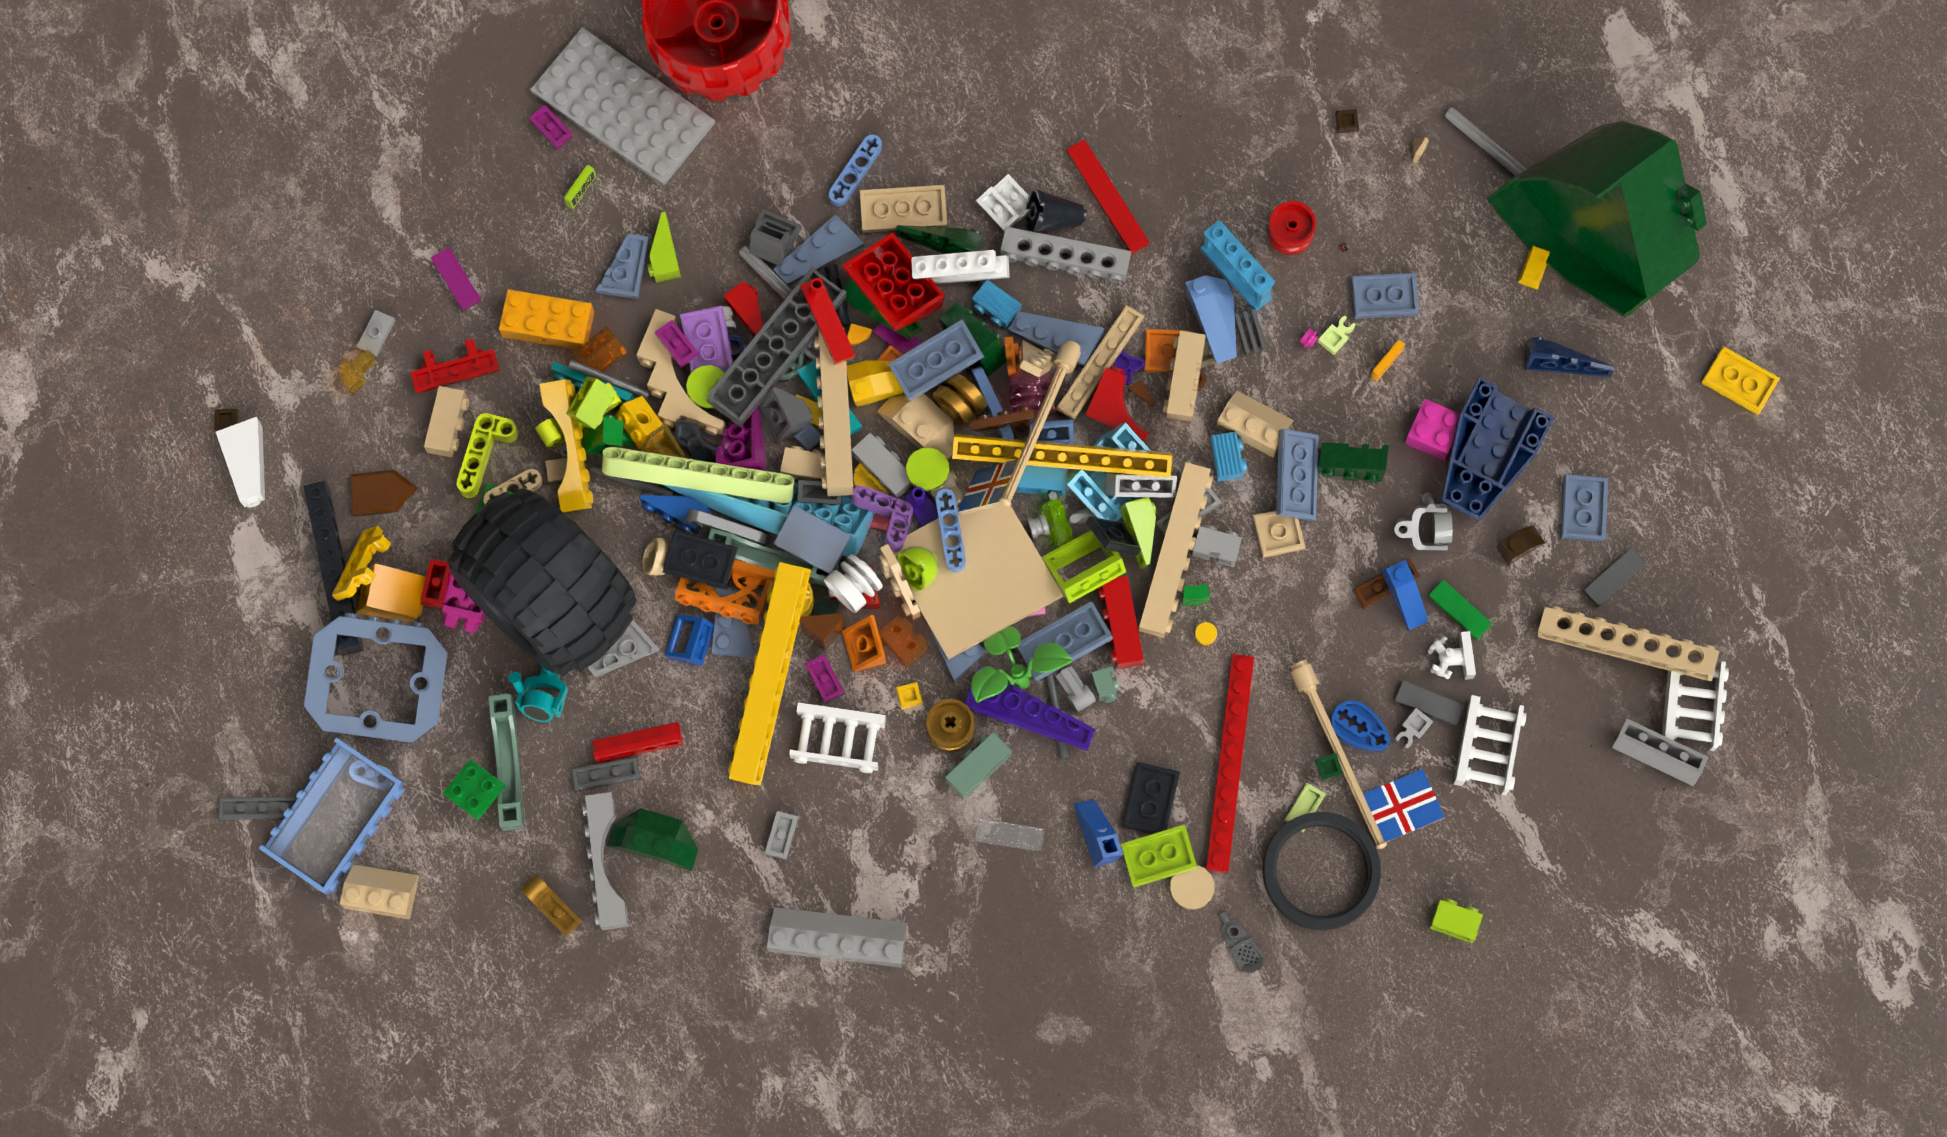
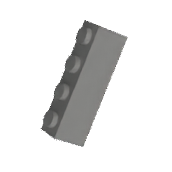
M1629 719L1625 720L1612 748L1692 786L1699 779L1708 760L1707 756Z

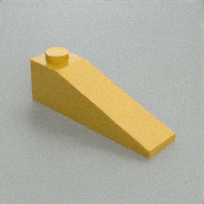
M865 360L847 366L848 381L857 407L905 394L889 366V363L892 361Z

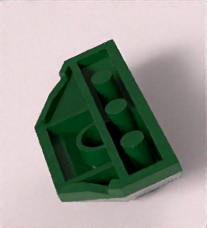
M642 808L615 823L607 843L608 847L692 871L698 853V848L683 820Z

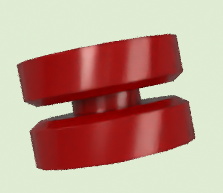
M1288 201L1283 202L1274 209L1270 217L1267 235L1270 244L1275 250L1282 254L1295 255L1308 249L1313 241L1317 223L1315 214L1310 207L1302 202Z

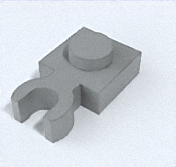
M1414 708L1402 723L1406 730L1398 733L1395 740L1399 741L1402 736H1405L1408 741L1404 747L1409 748L1413 742L1412 737L1415 735L1420 739L1433 721L1420 710Z

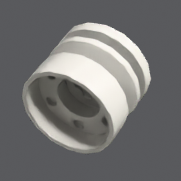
M850 554L847 557L849 564L846 562L840 564L845 574L843 575L839 571L833 570L824 579V582L843 605L852 612L857 613L866 604L862 593L864 592L866 595L873 597L875 595L873 589L879 591L883 588V585L869 565L855 555Z

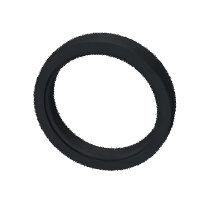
M1313 812L1290 820L1275 833L1265 851L1262 874L1268 897L1284 917L1308 929L1330 930L1352 923L1367 911L1379 889L1381 865L1372 839L1357 823L1339 814ZM1310 827H1330L1345 833L1358 845L1365 859L1367 877L1363 892L1351 907L1338 914L1318 916L1298 909L1285 897L1278 883L1276 866L1281 848L1294 834Z

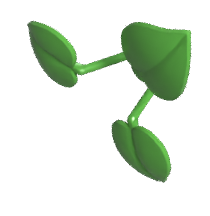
M1009 626L985 639L984 646L993 655H1000L1007 651L1012 663L1010 676L1002 669L996 671L991 666L981 668L972 679L971 688L974 699L979 703L986 698L1001 693L1007 687L1008 680L1011 685H1015L1022 690L1026 689L1030 685L1031 669L1038 673L1051 672L1072 662V658L1060 645L1051 642L1045 643L1034 650V657L1029 659L1026 670L1024 666L1016 664L1010 650L1020 645L1021 636L1016 628Z

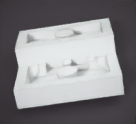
M1009 174L996 186H991L976 200L1004 231L1006 227H1012L1029 214L1030 210L1026 209L1029 195Z

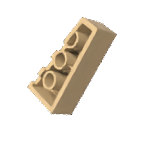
M1180 331L1179 337L1175 336L1173 349H1177L1176 358H1171L1170 370L1174 371L1172 379L1168 378L1166 390L1170 392L1169 400L1165 399L1163 412L1167 413V419L1192 422L1206 337L1204 334Z

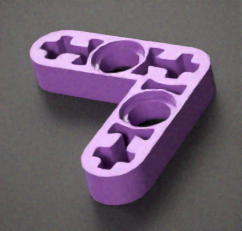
M865 486L855 487L853 490L854 495H851V502L857 507L890 518L884 538V546L888 544L892 552L900 551L906 541L913 513L912 505L907 501ZM877 501H882L887 506L883 507L879 505ZM894 523L902 525L903 529L895 527ZM894 536L897 537L896 542L893 541Z

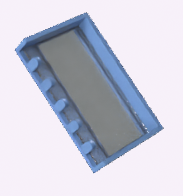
M335 738L334 742H336V745L332 751L323 756L322 760L324 762L318 771H313L309 779L311 781L306 788L298 792L296 795L298 799L291 809L288 808L284 812L283 816L285 818L279 827L273 828L270 833L272 835L265 846L261 845L259 847L261 851L328 895L330 892H335L341 883L339 881L343 873L347 874L353 866L352 860L356 854L359 856L366 847L365 841L367 838L374 836L379 828L377 824L381 818L385 819L390 813L392 802L395 799L398 800L405 791L403 788L404 782L339 738Z

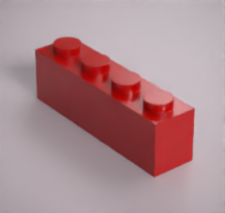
M1128 576L1117 577L1098 587L1099 599L1104 600L1105 608H1102L1103 619L1108 621V630L1113 637L1109 641L1113 645V650H1110L1111 661L1116 663L1117 669L1143 665L1144 658Z

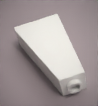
M254 417L216 431L238 498L244 507H255L260 504V501L265 500L263 430L259 419Z

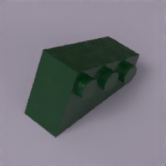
M956 302L938 318L943 330L960 320L965 322L984 355L978 361L982 364L984 372L988 377L1007 361L1000 344V336L994 330L990 331L987 329L986 323L981 318L976 319L969 307H963L960 303Z
M1322 442L1319 452L1318 474H1322L1326 478L1340 476L1348 481L1362 479L1370 484L1382 482L1387 467L1389 445H1382V449L1369 448V444H1362V448L1349 447V443Z

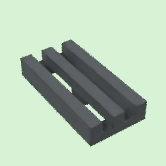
M1256 310L1244 311L1241 314L1236 313L1235 321L1245 356L1266 351L1267 347ZM1251 316L1253 319L1260 347H1257L1256 340L1249 317ZM1243 318L1246 323V327L1253 349H1249L1248 343L1241 322V319Z

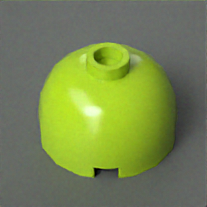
M913 546L903 550L896 556L901 571L906 575L905 579L912 589L916 591L925 589L936 579L938 564L937 557L933 552L921 546Z

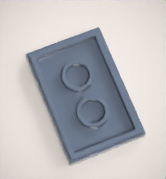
M1416 273L1351 277L1355 319L1419 316Z
M1564 475L1561 539L1605 542L1608 478Z
M794 505L774 544L830 574L835 570L852 535Z

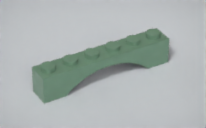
M711 528L708 539L738 547L736 560L774 571L779 566V562L811 569L809 583L827 587L824 579L829 573L792 553L765 547L732 533Z
M511 694L489 696L497 779L505 784V788L498 795L499 826L503 831L525 829L514 698Z

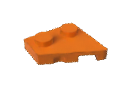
M1013 336L1004 337L1010 385L1019 384L1018 377L1022 376L1021 368H1019V364H1016V356H1020L1018 343H1014Z

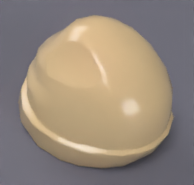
M653 538L644 550L642 568L646 575L657 576L666 574L662 571L670 543L663 538Z

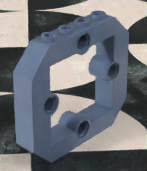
M345 613L344 617L339 616L314 635L304 707L323 731L414 742L438 724L448 653L429 628H424V623L411 622V626L402 625L401 620L389 619V623L380 622L379 617L367 616V620L358 619L357 614ZM384 627L388 629L389 636L387 639L380 640L377 638L376 632L379 628ZM337 635L373 639L380 645L396 642L426 646L423 671L414 674L410 679L412 691L419 694L415 725L381 721L380 715L372 710L363 712L360 718L326 713L330 684L339 681L343 676L342 666L334 661ZM330 665L338 668V675L334 678H329L326 675V668ZM418 677H423L427 680V687L423 690L417 689L414 685ZM368 715H373L377 719L376 725L372 728H368L364 724V718Z

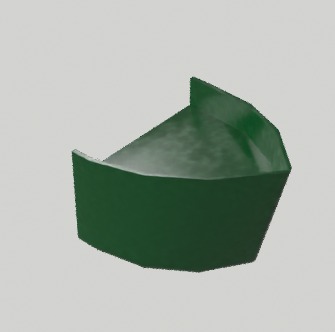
M1619 121L1594 128L1510 179L1487 197L1488 203L1529 250L1532 249V246L1549 251L1546 264L1572 286L1625 318L1698 262L1700 252L1695 230L1699 231L1707 224L1701 191L1685 183L1677 142L1658 131L1629 121Z

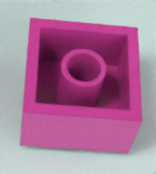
M1424 399L1405 444L1445 461L1454 441L1459 413Z

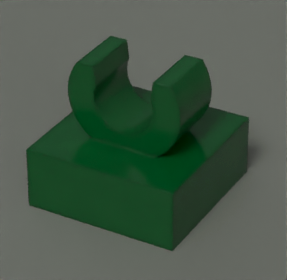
M1336 753L1315 759L1314 761L1322 782L1344 774Z

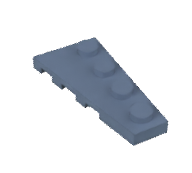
M1019 311L1008 329L1009 333L1044 349H1049L1056 354L1065 341L1076 342L1081 348L1077 364L1083 367L1090 359L1105 331L1102 327Z

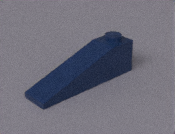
M1542 337L1528 339L1525 348L1524 370L1611 377L1614 371V366L1553 341L1545 340Z

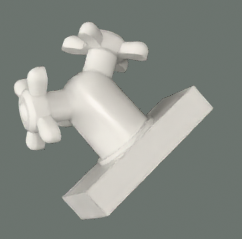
M1470 631L1460 633V648L1445 649L1443 646L1447 640L1445 636L1435 641L1429 647V655L1436 650L1440 660L1439 667L1433 664L1430 670L1431 673L1449 679L1452 672L1447 670L1448 666L1462 665L1464 679H1474L1476 671Z

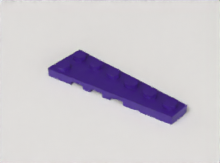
M1009 683L1001 693L986 698L979 703L975 701L972 688H970L964 703L972 712L1086 751L1089 750L1095 734V729Z

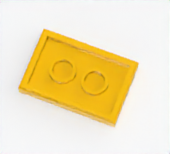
M1723 346L1701 383L1759 415L1780 378Z

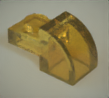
M368 349L364 353L358 354L353 364L348 359H345L340 367V380L351 396L367 383L364 374L377 362L375 356Z

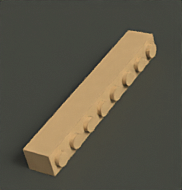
M819 330V337H815V350H820V356H816V369H821V376H817V389H822V396H818V409H823V416H819V429H824V435L820 436V448L825 449V456H821V467L826 469V476H822L823 489H827V496L854 495L846 361L834 364Z
M1185 463L1139 626L1140 632L1164 638L1165 633H1170L1173 624V620H1170L1171 611L1176 612L1179 600L1175 599L1177 591H1182L1185 579L1181 578L1183 570H1188L1191 559L1187 558L1189 550L1194 549L1196 538L1192 536L1194 529L1199 530L1202 517L1198 516L1200 508L1205 509L1208 497L1204 496L1206 488H1211L1213 476H1210L1211 469Z

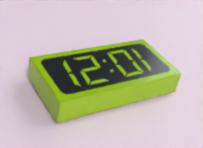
M586 165L564 196L566 206L572 210L596 177L593 167Z

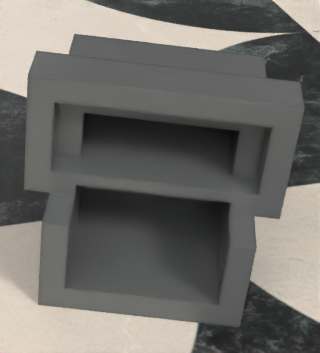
M763 209L754 223L749 253L780 266L799 235L802 225Z

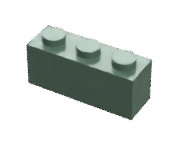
M994 732L990 736L988 734L984 735L978 741L979 746L974 751L972 749L968 750L962 756L963 761L958 766L954 764L946 771L945 781L963 800L1012 756V750Z

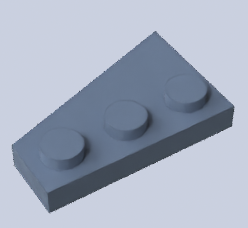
M627 234L616 254V258L610 268L607 269L604 279L596 288V293L633 299L639 298L649 237Z
M718 589L720 597L738 592V590ZM716 613L712 655L755 658L748 624L742 620L733 617L726 618Z

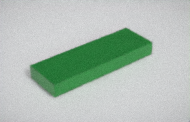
M1445 580L1428 596L1465 631H1470V635L1475 640H1478L1492 625L1484 615Z

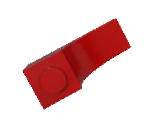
M1114 365L1112 368L1106 367L1086 416L1113 428L1125 422L1141 440L1147 441L1150 432L1140 427L1134 421L1126 406L1125 384L1128 376L1123 374L1125 370Z

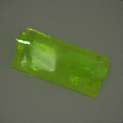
M1061 500L1049 501L1043 504L1041 511L1045 515L1047 524L1053 523L1054 525L1049 528V532L1055 547L1074 540Z

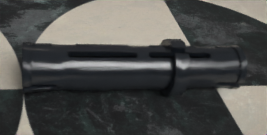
M830 264L828 267L825 266L824 271L827 279L843 290L838 266L836 264ZM845 299L836 309L843 328L851 325L847 310L848 302Z

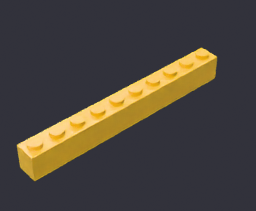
M955 434L952 459L998 463L1017 460L1020 457L1026 440ZM1037 441L1027 465L1171 477L1172 453Z
M779 562V566L775 569V583L769 593V609L764 615L765 626L759 636V651L754 658V673L749 679L750 690L744 700L745 711L743 718L739 722V737L734 743L733 750L735 754L728 769L729 779L752 785H761L811 569Z

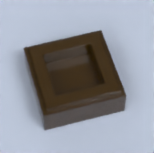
M1357 109L1335 112L1337 133L1359 131Z
M215 409V431L238 424L237 409Z

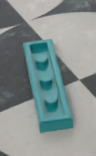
M814 360L797 370V375L818 403V396H822V389H817V376H821V369H816V361ZM849 408L851 436L861 430L862 425Z

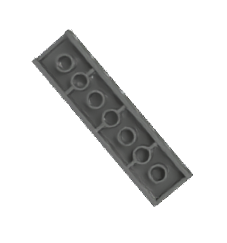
M813 266L707 395L706 402L739 427L745 423L819 331L800 286L812 281L814 278L821 277L835 311L846 298L845 290H841L817 272Z

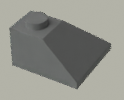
M777 387L772 388L759 404L760 413L776 444L806 428L813 419L811 410L806 406L803 399Z

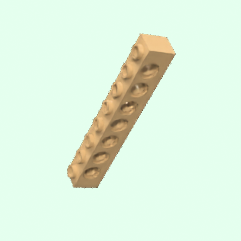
M1557 606L1545 607L1538 630L1539 638L1711 682L1719 656V651L1710 645L1698 646L1687 639L1679 641L1672 639L1667 634L1660 633L1655 635L1651 634L1647 629H1631L1624 623L1616 622L1611 624L1600 617L1592 619L1585 617L1580 612H1564L1562 608ZM1560 622H1567L1570 626L1567 629H1561L1558 627V624ZM1583 627H1588L1591 633L1583 635L1579 630ZM1603 633H1610L1613 638L1611 640H1604L1601 635ZM1631 638L1635 643L1627 646L1623 643V640ZM1654 644L1656 650L1647 651L1644 646ZM1674 649L1678 652V655L1670 657L1666 652ZM1690 655H1697L1700 661L1693 663L1688 657Z

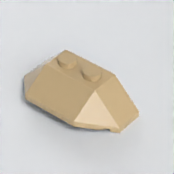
M924 393L912 401H909L905 394L890 397L877 411L878 414L918 449L929 447L937 449L945 455L947 460L953 455L954 420Z

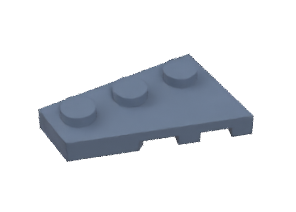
M930 629L954 682L986 654L984 648L978 643L948 660Z

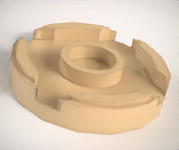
M1198 866L1197 869L1174 875L1170 882V893L1173 900L1185 909L1196 910L1204 907L1214 894L1212 875L1201 866Z

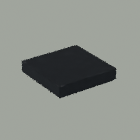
M1089 516L1086 524L1105 549L1136 556L1141 552L1140 546L1122 523Z

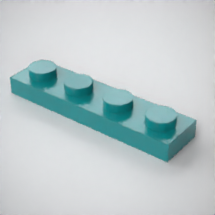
M555 361L550 368L556 380H571L574 387L579 390L588 376ZM612 386L622 401L617 406L621 407L623 403L634 399L632 393Z

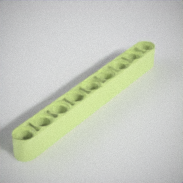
M608 447L603 450L602 472L608 476L778 503H788L793 499L794 478L787 474L617 447Z

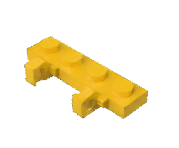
M378 525L362 531L332 593V596L337 601L352 597L357 591L356 587H359L361 584L368 585L373 582L376 575L366 566L371 561L372 554L374 555L376 551L384 552L388 550L391 544L382 534L383 530Z

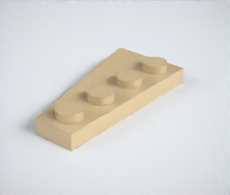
M1022 340L1019 346V368L1037 377L1055 368L1053 364L1056 358L1055 352L1046 348L1042 350Z

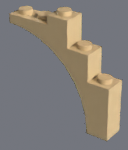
M655 309L638 350L637 358L642 366L647 368L654 367L647 384L651 395L660 399L665 397L658 413V418L669 429L676 427L677 419L699 422V427L705 429L704 431L708 434L722 435L723 430L726 429L725 422L705 412L684 392L676 378L671 354L655 335L658 329L671 320L677 325L676 316Z

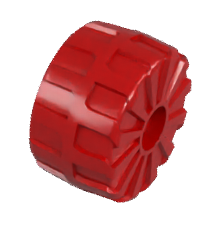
M640 0L643 11L641 26L649 53L660 71L671 78L677 89L685 94L690 95L694 92L705 96L709 101H725L726 97L737 94L747 96L759 90V84L766 78L775 76L784 64V51L790 45L792 38L788 0ZM715 24H722L718 28L713 27Z

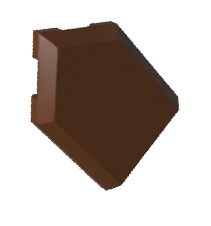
M395 470L351 474L354 516L398 512L404 502L418 488Z

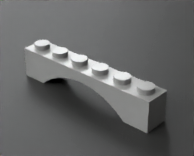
M612 792L586 795V802L582 803L583 815L588 817V824H585L586 838L590 837L591 846H587L588 858L593 861V868H590L591 881H595L596 889L592 890L593 902L598 905V911L595 912L596 925H600L602 930L629 927L627 905L611 887L604 867L605 841L610 827L616 819L614 795Z

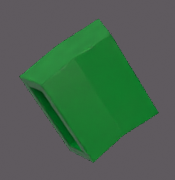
M1207 583L1198 586H1184L1182 606H1199L1209 603L1210 593Z

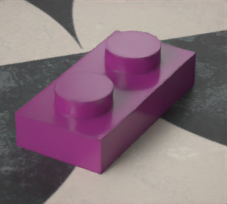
M543 105L529 117L532 124L557 150L573 137L568 128L546 105Z
M673 320L655 332L656 337L680 367H683L698 356L697 350Z
M825 654L805 663L824 703L844 695V691Z

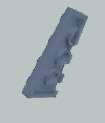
M835 214L787 256L780 266L777 265L773 272L787 286H790L800 281L812 266L816 270L821 267L824 268L830 265L831 262L849 255L850 252L856 249L859 250L865 245Z

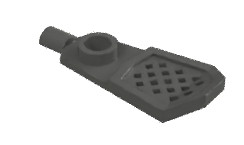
M1226 911L1219 914L1218 916L1223 923L1222 933L1239 971L1254 973L1261 969L1265 955L1237 920H1231ZM1235 928L1238 934L1236 936L1230 935V929Z

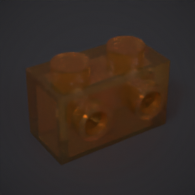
M606 326L573 354L581 364L604 372L624 356L627 351Z
M898 615L879 631V636L903 665L909 669L928 652L926 647L928 643L920 634L916 635L912 631L913 626L906 618L902 620Z

